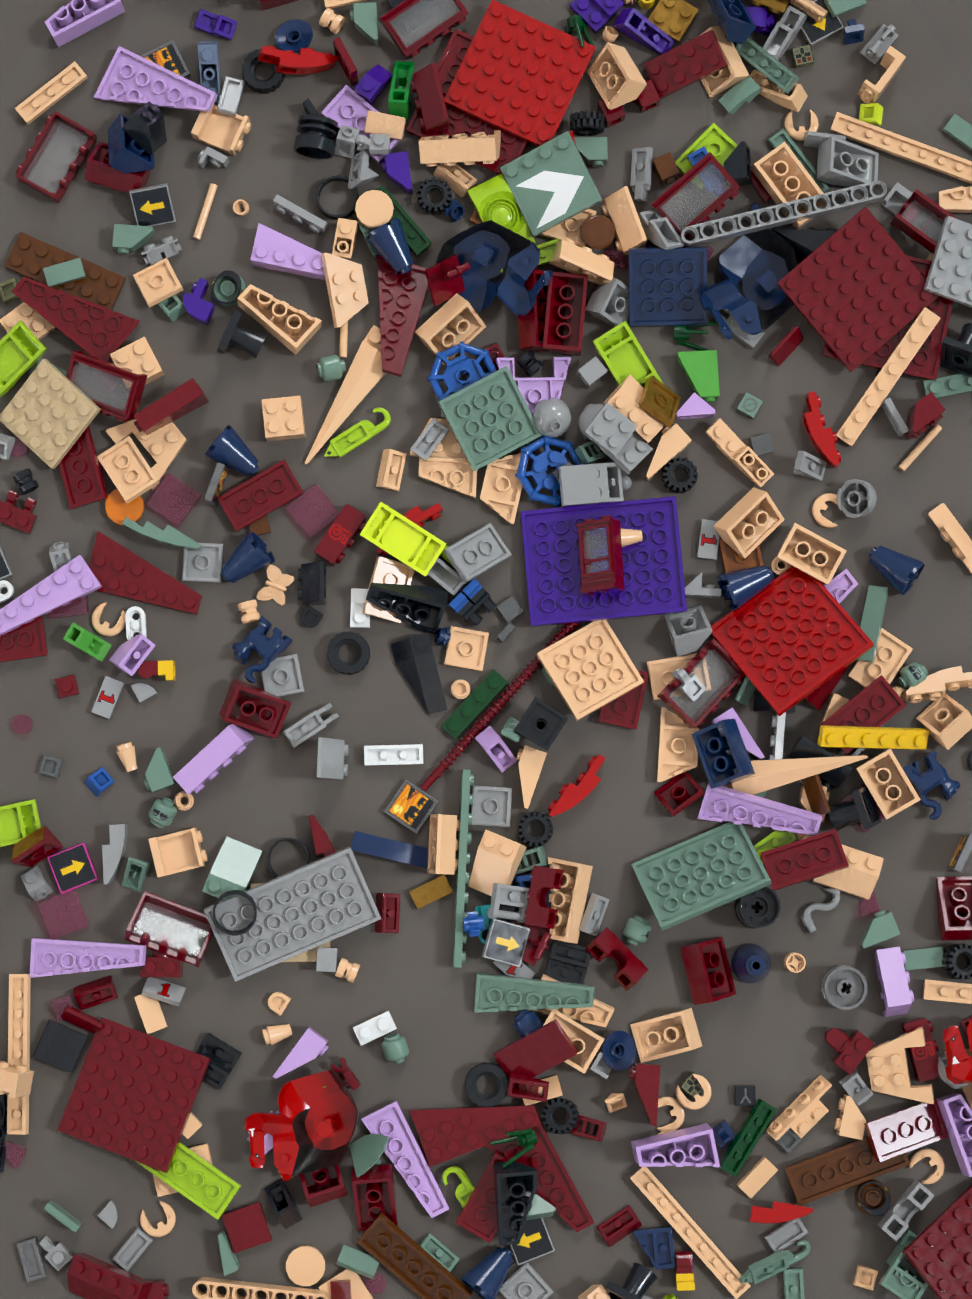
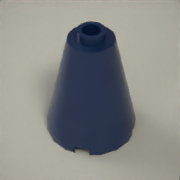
M399 218L391 220L393 224L385 223L370 232L369 236L365 238L396 273L401 272L404 275L412 270L411 266L414 263Z
M229 424L205 452L207 457L245 476L249 474L253 476L259 468L257 458Z
M249 531L221 567V576L226 582L235 583L272 564L275 561V557L271 551L268 553L265 542L257 534Z
M881 545L878 548L874 547L869 553V557H871L870 563L901 595L906 594L913 586L912 583L915 579H918L925 566L920 560Z
M765 565L720 574L717 578L721 580L717 582L725 601L729 600L731 602L729 607L735 611L770 585L774 575L769 567L766 568Z
M745 944L739 947L733 954L731 966L735 976L741 981L757 983L767 976L771 962L764 948L756 944ZM754 962H756L755 968L752 967Z
M498 1247L465 1273L461 1278L462 1282L472 1291H475L480 1298L495 1299L514 1261L511 1257L513 1253L506 1247L502 1249Z

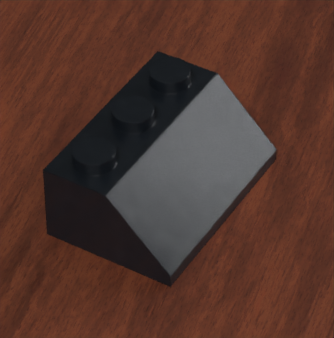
M805 736L798 737L786 755L788 759L836 757ZM845 765L820 773L818 775L820 780H822L821 784L829 790L832 788L838 789L853 768Z

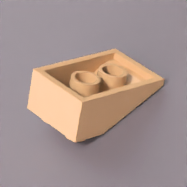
M485 830L478 846L468 887L492 896L494 883L511 885L527 847L489 830Z
M692 1008L630 1024L641 1063L702 1047Z
M552 1009L544 1025L557 1019L578 1050L575 1056L564 1062L586 1074L605 1038L561 1012Z

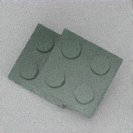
M908 1228L886 1261L890 1267L879 1283L901 1299H920L928 1285L902 1253L918 1236Z

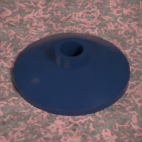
M294 19L287 21L276 32V44L282 51L290 50L297 53L301 48L309 46L313 38V31L311 26L303 20Z
M613 1031L608 1034L602 1045L603 1059L613 1070L622 1071L629 1068L636 1057V1045L633 1038L624 1031Z

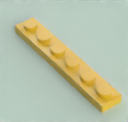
M820 725L817 744L820 747L926 749L929 730L926 728Z

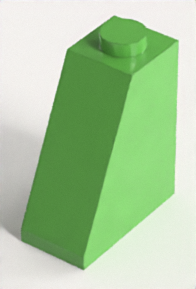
M717 350L678 352L677 361L693 391L705 402H715L720 396Z

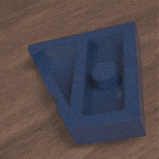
M671 1226L633 1230L635 1237L656 1270L676 1268Z

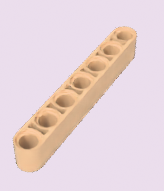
M211 1277L199 1278L192 1288L193 1295L198 1299H261L257 1295L259 1290L266 1293L267 1297L265 1299H278L277 1293L280 1292L286 1295V1299H297V1295H303L306 1299H316L318 1297L331 1299L330 1294L325 1290ZM205 1284L207 1292H201L198 1285ZM218 1286H224L227 1289V1294L219 1293ZM238 1289H245L247 1292V1296H240L238 1294Z

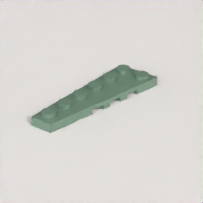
M477 973L474 1012L593 1007L595 986Z

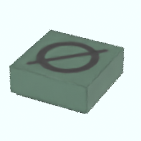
M746 392L736 410L753 419L763 401Z

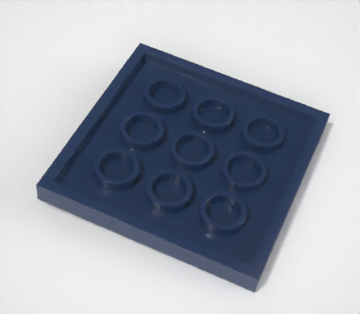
M707 246L678 247L669 250L660 247L629 248L630 326L707 324V312L703 310L699 300L704 289L707 288Z

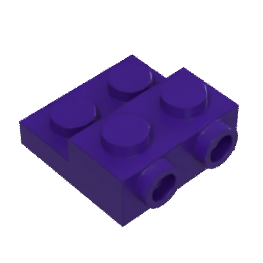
M574 0L569 7L577 15H581L582 21L596 34L623 9L624 3L622 2L623 0Z

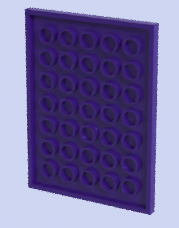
M676 496L521 511L531 627L687 612ZM601 516H612L613 519L620 520L621 529L641 530L642 542L622 547L624 590L608 589L607 593L594 592L592 596L582 594L580 592L582 583L579 535L576 524L584 523L585 519L600 520ZM606 527L590 530L592 559L607 557ZM609 561L593 562V572L609 570Z

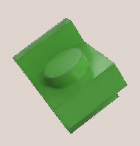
M74 622L63 638L101 662L112 646Z

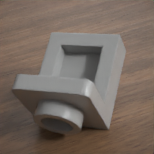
M38 866L20 876L28 894L35 901L44 899L53 892Z
M855 1070L851 1075L848 1074L839 1081L846 1093L858 1106L865 1103L873 1095V1092L866 1086Z

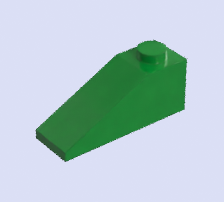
M395 61L388 99L389 115L404 117L406 120L409 119L412 96L410 81H413L414 62Z

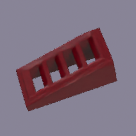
M510 1073L507 1096L547 1102L549 1082L518 1073ZM515 1083L519 1084V1088L515 1087ZM523 1084L527 1085L526 1090H523ZM531 1085L535 1086L534 1092H530ZM539 1087H543L542 1095L538 1094Z
M566 1113V1117H565L564 1123L567 1121V1118H568V1114H567V1113ZM578 1115L580 1119L577 1121V1127H574V1130L568 1133L602 1142L607 1122ZM580 1120H583V1125L580 1132L578 1131ZM588 1122L591 1123L589 1134L586 1133ZM596 1124L599 1125L597 1136L594 1135Z

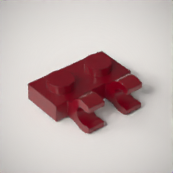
M9 490L6 503L0 501V522L30 534L37 518L36 515L32 514L37 501L27 498L24 510L14 507L19 494Z

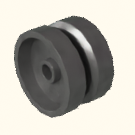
M837 965L830 968L824 974L821 980V993L830 1005L841 1010H851L858 1007L865 1000L868 985L865 977L859 970L846 965ZM842 984H846V989L841 991L843 988Z

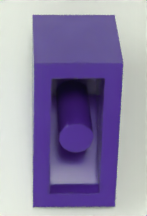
M378 64L364 75L355 87V92L372 106L391 81L393 74Z
M408 151L385 155V160L382 161L383 172H387L388 179L406 193L413 194Z

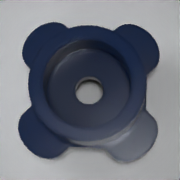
M453 199L448 208L445 209V215L449 216L452 222H456L464 216V207L458 204V200Z
M448 627L438 628L436 632L435 642L439 643V646H445L450 640L451 633Z

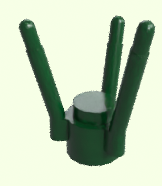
M573 15L567 18L566 33L570 35L571 32L572 35H578L580 45L583 48L582 32H584L588 43L594 46L586 24L582 21V16Z
M707 322L706 325H675L673 340L678 341V345L706 351L708 349L685 340H689V334L709 333L707 330H690V328L718 325V322Z
M533 1129L507 1132L506 1136L512 1137L490 1142V1145H496L517 1140L520 1147H525L502 1165L503 1168H506L522 1155L534 1149L533 1145L537 1143V1135Z

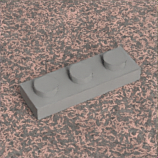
M278 194L276 195L273 202L277 211L282 214L288 213L292 215V219L300 224L302 222L308 224L309 228L316 233H319V231L322 233L326 232L328 228L327 222Z

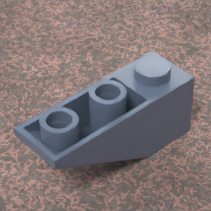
M199 41L197 46L200 84L218 94L214 103H219L221 96L219 41Z

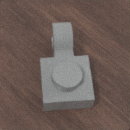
M371 134L370 139L366 136L358 135L356 136L357 150L362 151L364 149L369 150L370 154L389 155L390 134Z
M677 668L672 673L674 678H677L682 683L679 689L690 702H694L707 689L695 674L689 676L683 668L680 670Z
M47 1235L39 1242L41 1247L48 1251L44 1257L57 1271L73 1258V1255L61 1242L55 1245Z

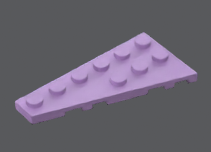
M119 46L93 98L96 100L145 105L150 101L158 107L210 112L218 94Z

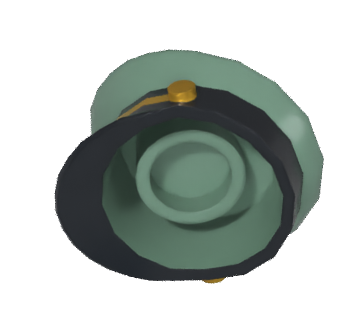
M223 271L212 282V296L214 300L226 307L236 305L238 303L237 298L246 289L244 280L234 271Z

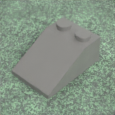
M831 136L818 145L816 179L831 185L849 187L877 181L879 153Z
M318 737L317 778L344 780V776H348V764H345V756L349 755V745H345V740Z

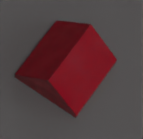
M686 771L672 778L656 790L654 794L670 816L674 817L704 795L705 792Z
M44 825L13 845L12 862L33 867L63 848V845Z

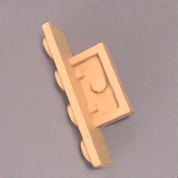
M942 503L930 511L928 516L941 532L940 535L944 541L950 544L955 556L962 560L972 574V540L947 506Z
M820 1075L770 1124L766 1132L777 1141L791 1128L802 1138L829 1111L819 1099L831 1088L832 1084Z

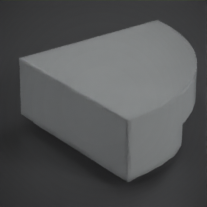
M136 683L131 685L140 703L158 694L153 687L147 684Z
M110 1200L98 1217L112 1229L117 1223L118 1212L115 1203Z

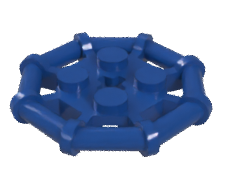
M463 341L435 354L436 358L430 375L427 376V381L430 382L440 401L497 370L489 356L488 350L470 346ZM460 352V357L453 359L451 361L447 359L448 357ZM464 352L476 355L478 358L476 360L469 359L465 356ZM481 361H484L489 373L483 372L479 364ZM443 362L447 365L444 375H438ZM461 372L469 375L467 381L459 380ZM444 380L448 389L445 394L438 381Z
M542 435L540 439L527 447H522L518 471L515 476L528 494V499L552 504L554 507L559 506L561 494L557 496L556 490L560 488V484L554 475H547V466L549 465L556 470L568 461L564 456L566 452L569 453L575 465H582L572 445L573 442ZM549 444L561 447L563 449L560 453L557 451H551L549 449ZM543 446L544 452L538 456L532 454L533 451ZM529 458L532 460V467L530 472H525ZM526 476H531L536 485L535 489L532 488ZM540 489H546L551 491V496L538 492Z

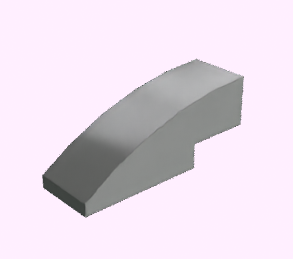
M789 5L780 22L778 21L763 49L779 61L808 16Z
M656 209L639 212V219L644 233L653 244L665 250L683 247L684 243L667 217L662 218Z
M437 558L427 574L429 578L453 596L464 584L460 575L439 558Z
M128 824L109 825L110 845H102L104 885L111 884L122 863L127 843Z

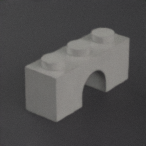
M915 1179L877 1225L897 1242L909 1227L908 1223L917 1211L923 1210L935 1195Z

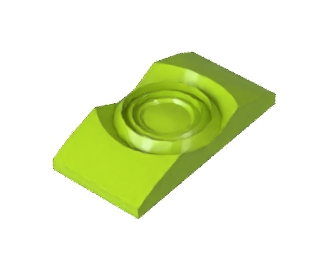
M502 174L467 190L482 222L492 220L529 239L534 244L536 243Z
M21 320L0 340V398L14 387L19 378L32 368L47 350Z
M623 321L592 341L618 386L629 374L643 387H645L646 381L651 375L663 383L626 321Z
M36 799L0 807V847L16 844L41 828Z

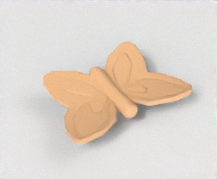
M270 564L266 570L270 581L267 580L265 582L269 586L259 590L256 598L262 601L273 598L276 603L284 605L285 594L283 591L287 590L285 587L294 581V577L289 574H282L277 566Z

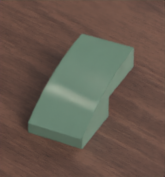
M749 76L732 87L718 101L733 115L745 101L750 103L760 93L762 88Z

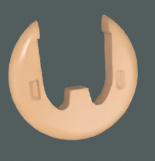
M791 110L785 118V130L791 138L803 141L806 132L805 127L800 126L799 131L794 129L793 111ZM810 110V129L808 131L817 132L819 126L818 118Z
M832 493L823 494L813 504V517L823 527H836L838 525L823 517L820 510L826 511L828 506L825 502L827 501L838 505L837 495Z
M107 602L98 605L93 611L92 625L100 635L111 637L119 634L124 629L126 613L123 609L117 624L111 629L109 628L110 623L106 621L101 625L100 617L104 607L107 605Z
M693 1074L703 1088V1095L695 1094V1101L692 1102L685 1097L677 1085L676 1096L682 1106L687 1109L697 1110L709 1102L712 1092L706 1078Z
M673 1097L659 1098L658 1107L665 1105L673 1106L670 1114L671 1116H676V1119L672 1123L657 1127L656 1129L661 1132L677 1130L685 1118L683 1106Z
M925 1148L918 1150L910 1159L909 1169L924 1157H930L928 1163L930 1166L936 1165V1170L926 1180H923L921 1184L937 1182L942 1177L945 1169L942 1156L933 1149Z
M163 1201L159 1202L167 1216V1224L160 1221L157 1223L158 1229L151 1226L144 1210H142L140 1215V1223L143 1230L153 1237L167 1235L172 1231L176 1222L173 1208Z

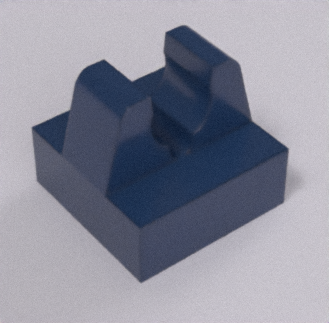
M855 19L847 20L848 26L844 27L843 33L844 45L862 42L865 32L864 25H857Z
M726 1120L712 1128L714 1139L720 1148L736 1137Z

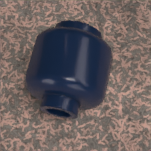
M523 1010L514 1017L513 1026L521 1037L542 1027V1021L533 1010Z

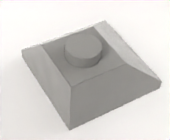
M614 278L593 292L585 310L596 319L613 327L623 321L628 323L630 318L629 288L617 278Z
M702 605L689 608L687 612L664 615L677 657L696 652L712 633V628Z

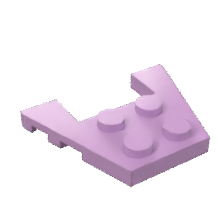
M553 357V377L515 378L514 358H496L498 370L505 366L509 368L531 414L540 401L552 398L560 399L571 357Z

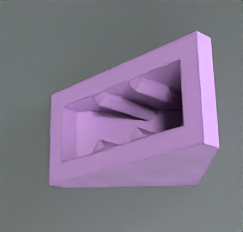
M694 392L678 410L675 420L714 417L716 413L714 408Z

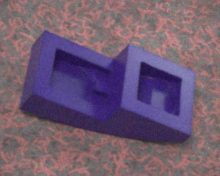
M200 9L194 28L220 38L232 40L238 22L221 14L218 16Z

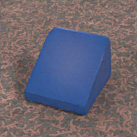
M101 767L86 779L85 784L97 797L115 781Z

